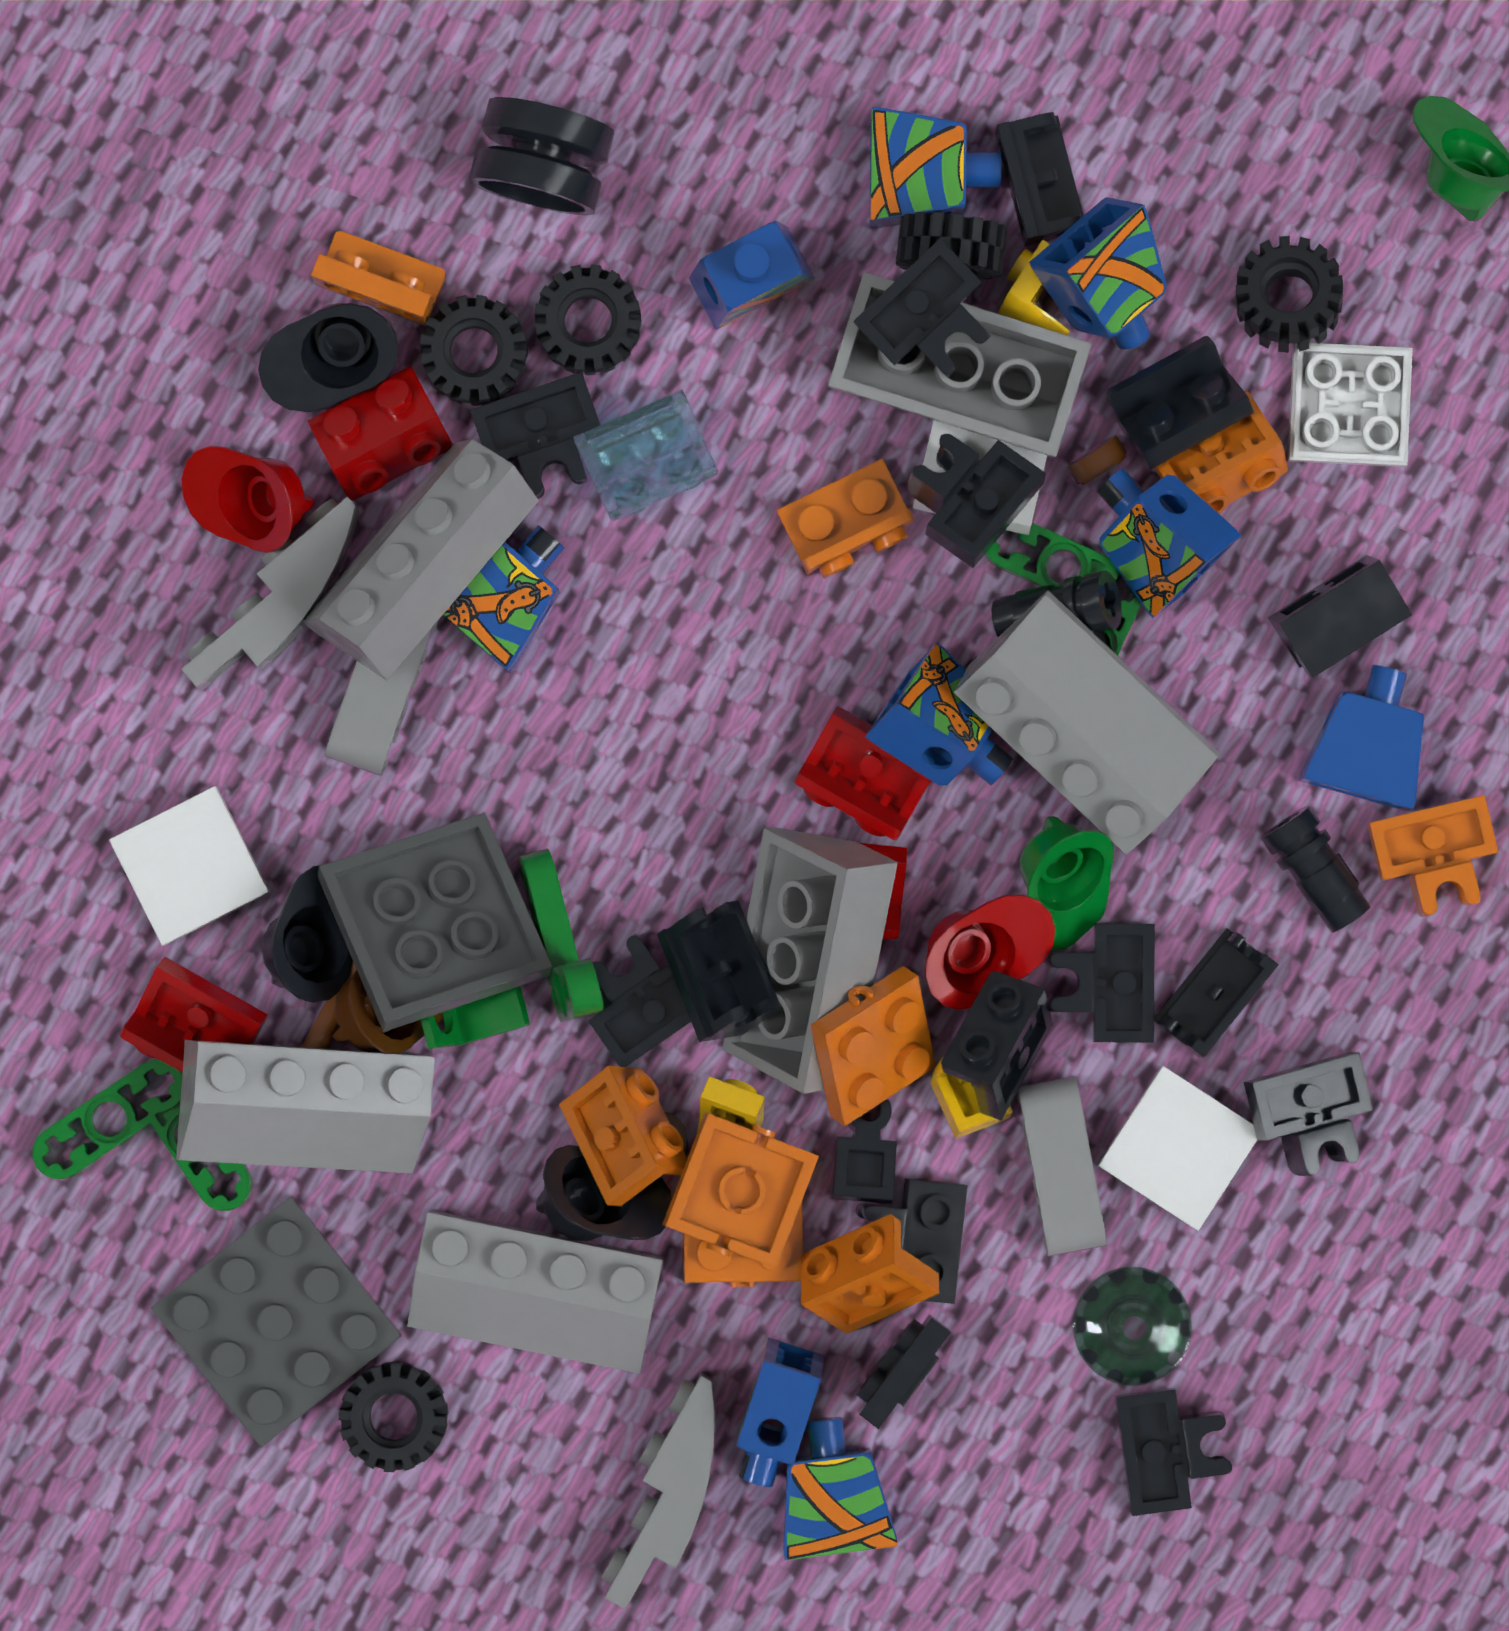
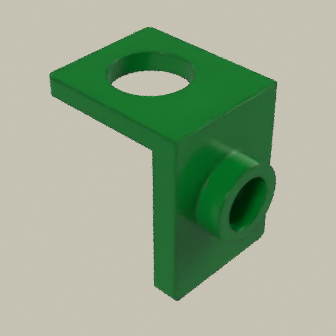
M521 986L442 1012L445 1021L444 1033L437 1026L434 1015L421 1019L428 1049L461 1046L530 1025Z

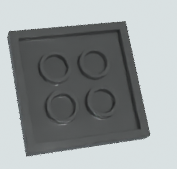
M485 812L319 866L318 879L383 1032L550 976L552 970L551 962Z
M290 1196L151 1307L261 1448L402 1336L397 1327L293 1196Z

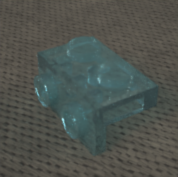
M679 390L574 437L598 495L612 521L639 513L651 504L678 492L693 489L703 481L718 474L716 464L706 446L683 390Z

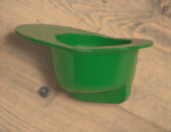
M1438 96L1422 98L1418 100L1412 113L1413 122L1418 132L1431 149L1426 172L1428 185L1436 195L1448 202L1468 221H1478L1483 218L1489 208L1496 204L1504 191H1509V152L1484 121L1451 99Z
M1055 816L1046 817L1042 831L1027 843L1020 856V873L1028 890L1027 896L1039 900L1049 910L1055 925L1054 943L1051 950L1065 949L1074 945L1094 926V923L1101 920L1108 901L1111 868L1114 860V845L1108 835L1097 830L1085 831L1073 824L1064 823Z

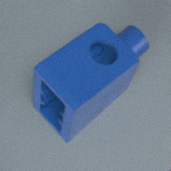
M1373 665L1364 696L1345 691L1337 694L1300 772L1298 781L1403 811L1413 810L1417 793L1424 714L1399 706L1407 674L1392 668Z

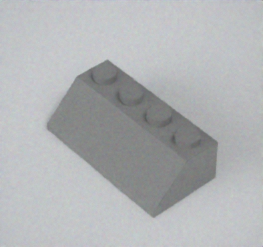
M866 272L863 273L828 387L1056 458L1092 343L961 302L960 304L991 335L986 342L978 344L967 334L961 332L951 334L945 342V352L953 360L955 371L949 377H946L921 351L918 345L894 366L853 321L895 281Z
M474 439L454 443L303 620V623L387 681L539 500L512 463Z
M1048 590L969 664L954 691L967 706L1099 830L1108 835L1110 840L1126 855L1169 817L1220 754L1214 746Z
M777 827L764 828L747 923L781 1009L745 1034L724 1038L723 1051L802 1094L824 1090L810 1025L849 1000L848 992L853 987L860 985L870 987L874 985L898 862L855 841ZM862 994L856 995L859 1001H863Z
M185 1040L176 1160L413 1173L431 1115L435 1057L415 1054H387L383 1052Z
M430 1210L427 1212L415 1270L407 1327L640 1374L663 1256L589 1241H576L564 1236Z

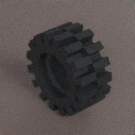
M925 212L904 214L900 219L896 266L907 270L941 238L978 278L986 280L993 279V277L999 278L1002 275L1007 228L1005 225L998 224V222L993 220L983 221V218L975 216L968 218L962 214L953 213V215H945L942 212H933V214Z
M1279 236L1278 247L1273 248L1270 240H1267L1260 244L1259 255H1256L1251 250L1245 257V268L1240 266L1237 273V316L1239 322L1244 321V330L1250 338L1256 333L1259 335V345L1269 349L1272 341L1278 342V352L1289 353V343H1297L1300 352L1309 349V340L1312 338L1318 344L1327 338V328L1334 331L1338 324L1339 313H1342L1343 278L1342 275H1339V265L1336 259L1327 260L1328 250L1319 244L1313 251L1310 249V239L1300 237L1298 246L1290 245V236ZM1292 276L1304 280L1310 286L1313 293L1308 305L1296 312H1282L1275 309L1268 302L1266 292L1271 283L1276 279Z
M581 264L571 266L570 271L564 274L560 271L553 276V281L549 286L545 285L540 292V300L538 304L536 303L534 312L537 336L549 358L556 365L563 366L566 371L574 374L575 372H582L585 375H596V372L601 371L609 372L615 369V366L621 361L625 362L631 355L630 352L634 346H637L642 326L639 302L628 282L625 283L620 278V274L611 270L608 272L603 270L600 265L591 264V268H581ZM584 298H593L604 303L612 317L611 326L607 334L600 340L590 343L581 342L573 338L565 326V317L570 306Z
M466 295L456 297L457 301L451 304L443 303L438 307L439 312L434 317L430 315L425 323V333L421 334L420 357L428 378L442 395L445 394L452 401L460 404L464 402L470 403L471 406H480L484 402L500 400L502 395L508 391L511 392L517 386L520 376H523L526 369L528 346L519 320L514 313L507 310L506 305L498 300L496 302L488 300L487 296L477 295L476 298H467ZM467 329H482L491 334L497 343L495 361L488 369L479 373L465 372L458 368L452 360L451 347L453 341L461 332Z
M393 1361L371 1367L353 1381L342 1398L343 1403L339 1409L342 1439L347 1441L351 1454L355 1458L357 1456L365 1461L364 1465L372 1469L377 1467L384 1469V1472L394 1473L396 1470L404 1469L406 1471L415 1468L416 1465L425 1462L434 1453L446 1433L449 1412L448 1404L443 1396L444 1392L440 1385L434 1382L428 1372L414 1367L413 1364L406 1362L394 1363ZM391 1393L407 1397L414 1404L417 1412V1423L412 1433L397 1440L381 1436L374 1429L371 1421V1410L376 1400L383 1395Z

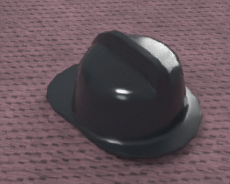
M353 303L330 304L309 316L285 326L272 335L261 351L258 371L263 389L274 402L288 410L311 412L329 407L355 394L371 389L384 381L395 367L399 347L394 329L386 318L368 306Z
M321 865L312 866L297 878L288 893L280 916L269 924L263 936L261 950L264 964L272 976L271 983L279 988L287 989L298 999L311 1003L327 1001L334 997L346 982L353 963V959L317 876L319 866Z
M566 1145L557 1148L547 1158L543 1171L545 1186L537 1198L536 1210L546 1214L550 1224L565 1237L576 1241H590L603 1235L627 1240H647L661 1234L666 1228L662 1224L672 1196L670 1189L661 1176L622 1206H611L606 1204L579 1146Z

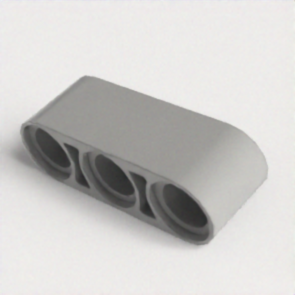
M438 621L387 681L360 662H356L329 738L325 757L379 776L383 775L388 761L385 760L391 742H396L408 708L406 700L411 687L415 688L428 652L425 648L431 631L435 632Z
M1072 1076L1020 1086L1017 1091L1018 1103H1021L1024 1121H1022L1029 1162L1032 1163L1035 1180H1033L1039 1218L1042 1220L1045 1238L1043 1240L1047 1256L1106 1246L1104 1222L1076 1077Z

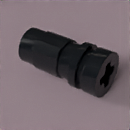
M1107 570L1085 574L1083 577L1079 575L1066 578L1063 585L1055 586L1051 584L1016 591L1015 594L996 597L992 602L991 608L993 627L997 637L1011 626L1047 590L1091 631L1099 632L1118 628L1122 616L1119 590L1115 579Z
M1307 805L1270 828L1260 839L1271 855L1276 853L1279 855L1280 858L1276 863L1282 871L1286 869L1290 871L1296 880V886L1315 914H1319L1330 932L1334 933L1358 919L1371 906L1359 890L1360 883L1339 853L1335 855L1327 843L1331 837L1326 829L1319 831L1317 828L1320 820L1312 808Z

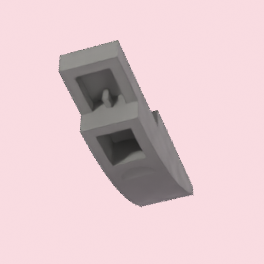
M348 497L339 504L333 498L322 504L307 518L306 522L311 527L295 542L288 538L280 549L265 553L261 561L266 566L257 575L272 592L264 599L258 593L251 596L231 614V617L236 621L235 624L219 637L213 631L208 633L186 652L187 657L191 661L181 670L198 689L203 691L245 654L249 656L258 668L264 670L290 645L306 626L303 620L331 588L342 567L353 538L359 510Z
M703 1372L700 1373L695 1384L687 1379L683 1380L667 1409L677 1415L666 1436L658 1431L654 1432L638 1461L648 1467L642 1481L661 1491L658 1499L648 1494L646 1495L630 1524L631 1527L639 1531L628 1552L617 1547L601 1576V1579L610 1583L605 1593V1599L625 1610L655 1557L676 1569L691 1539L702 1509L710 1477L715 1428L712 1377Z

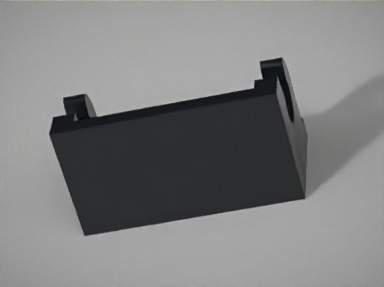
M1048 112L997 124L995 136L999 151L1001 152V159L1024 246L1041 243L1042 240L1049 241L1058 238L1084 216L1058 115L1055 116L1054 112Z
M1366 555L1275 612L1268 619L1298 667H1303L1307 675L1313 678L1412 616V613L1381 561Z
M739 900L726 902L715 908L708 915L704 907L687 914L668 929H663L657 933L699 1042L741 1036L781 1009Z
M1226 928L1154 1017V1022L1196 1056L1204 1058L1279 964L1268 955L1257 951L1246 942V938L1241 934Z

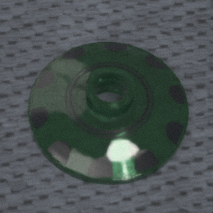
M1123 1267L1109 1271L1098 1277L1087 1287L1076 1306L1073 1332L1078 1351L1086 1364L1095 1373L1113 1383L1138 1386L1163 1378L1180 1363L1191 1339V1314L1184 1296L1169 1279L1150 1269ZM1132 1316L1142 1318L1145 1323L1144 1333L1136 1339L1126 1337L1123 1332L1124 1322Z

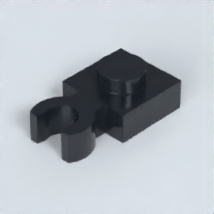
M889 1099L880 1103L878 1109L879 1117L876 1120L865 1121L858 1117L848 1124V1127L853 1131V1138L837 1137L832 1199L892 1203L897 1141L880 1140V1132L885 1129L891 1118L892 1109Z

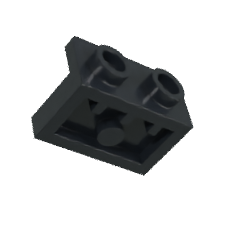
M1204 336L1110 387L1106 392L1123 434L1150 470L1254 413L1247 394L1223 366L1216 345L1209 336Z
M997 971L991 972L941 1061L943 1072L971 1083V1086L974 1087L980 1113L1002 1121L1053 1027L1045 989Z

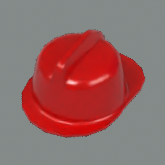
M210 445L195 451L185 463L181 478L182 492L190 514L202 528L214 535L247 546L255 551L269 553L280 549L289 538L290 531L302 519L303 513L314 506L313 497L304 493L300 478L294 469L284 461L273 458H256L227 447Z
M1019 894L1003 895L986 902L975 910L956 911L944 917L934 927L928 940V952L925 958V980L929 992L942 1005L957 1010L971 1008L991 972L997 971L1019 980L1027 976L1045 961L1053 947L1055 925L1051 913L1039 900Z

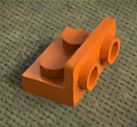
M337 231L327 256L319 253L311 277L315 284L321 288L426 326L425 323L433 313L445 281L446 272L443 268L346 232Z
M1248 391L1245 393L1253 408V414L1154 467L1160 479L1166 475L1176 476L1219 514L1226 509L1228 504L1252 491L1259 492L1269 488L1281 475L1288 471L1282 442Z
M883 458L776 510L806 574L809 575L820 570L823 579L855 564L851 554L870 544H873L878 553L907 539L908 535L904 528L913 524L915 520L910 508L907 509Z
M608 1065L559 1104L606 1204L611 1206H622L663 1174L681 1175L687 1161L683 1151V1139L677 1129L670 1124L658 1100L659 1091L656 1084L642 1069Z
M892 1214L811 1249L801 1257V1305L846 1334L939 1294V1273L901 1248V1221Z

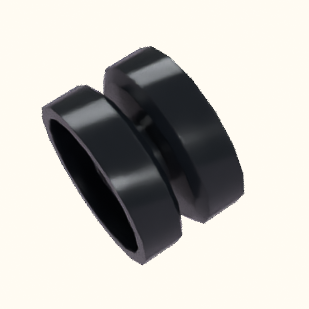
M490 98L482 129L490 140L501 146H489L476 150L469 176L470 183L496 196L560 213L585 216L595 214L602 186L601 181L592 172L583 167H595L608 162L614 138V129L593 118L564 108L518 98Z

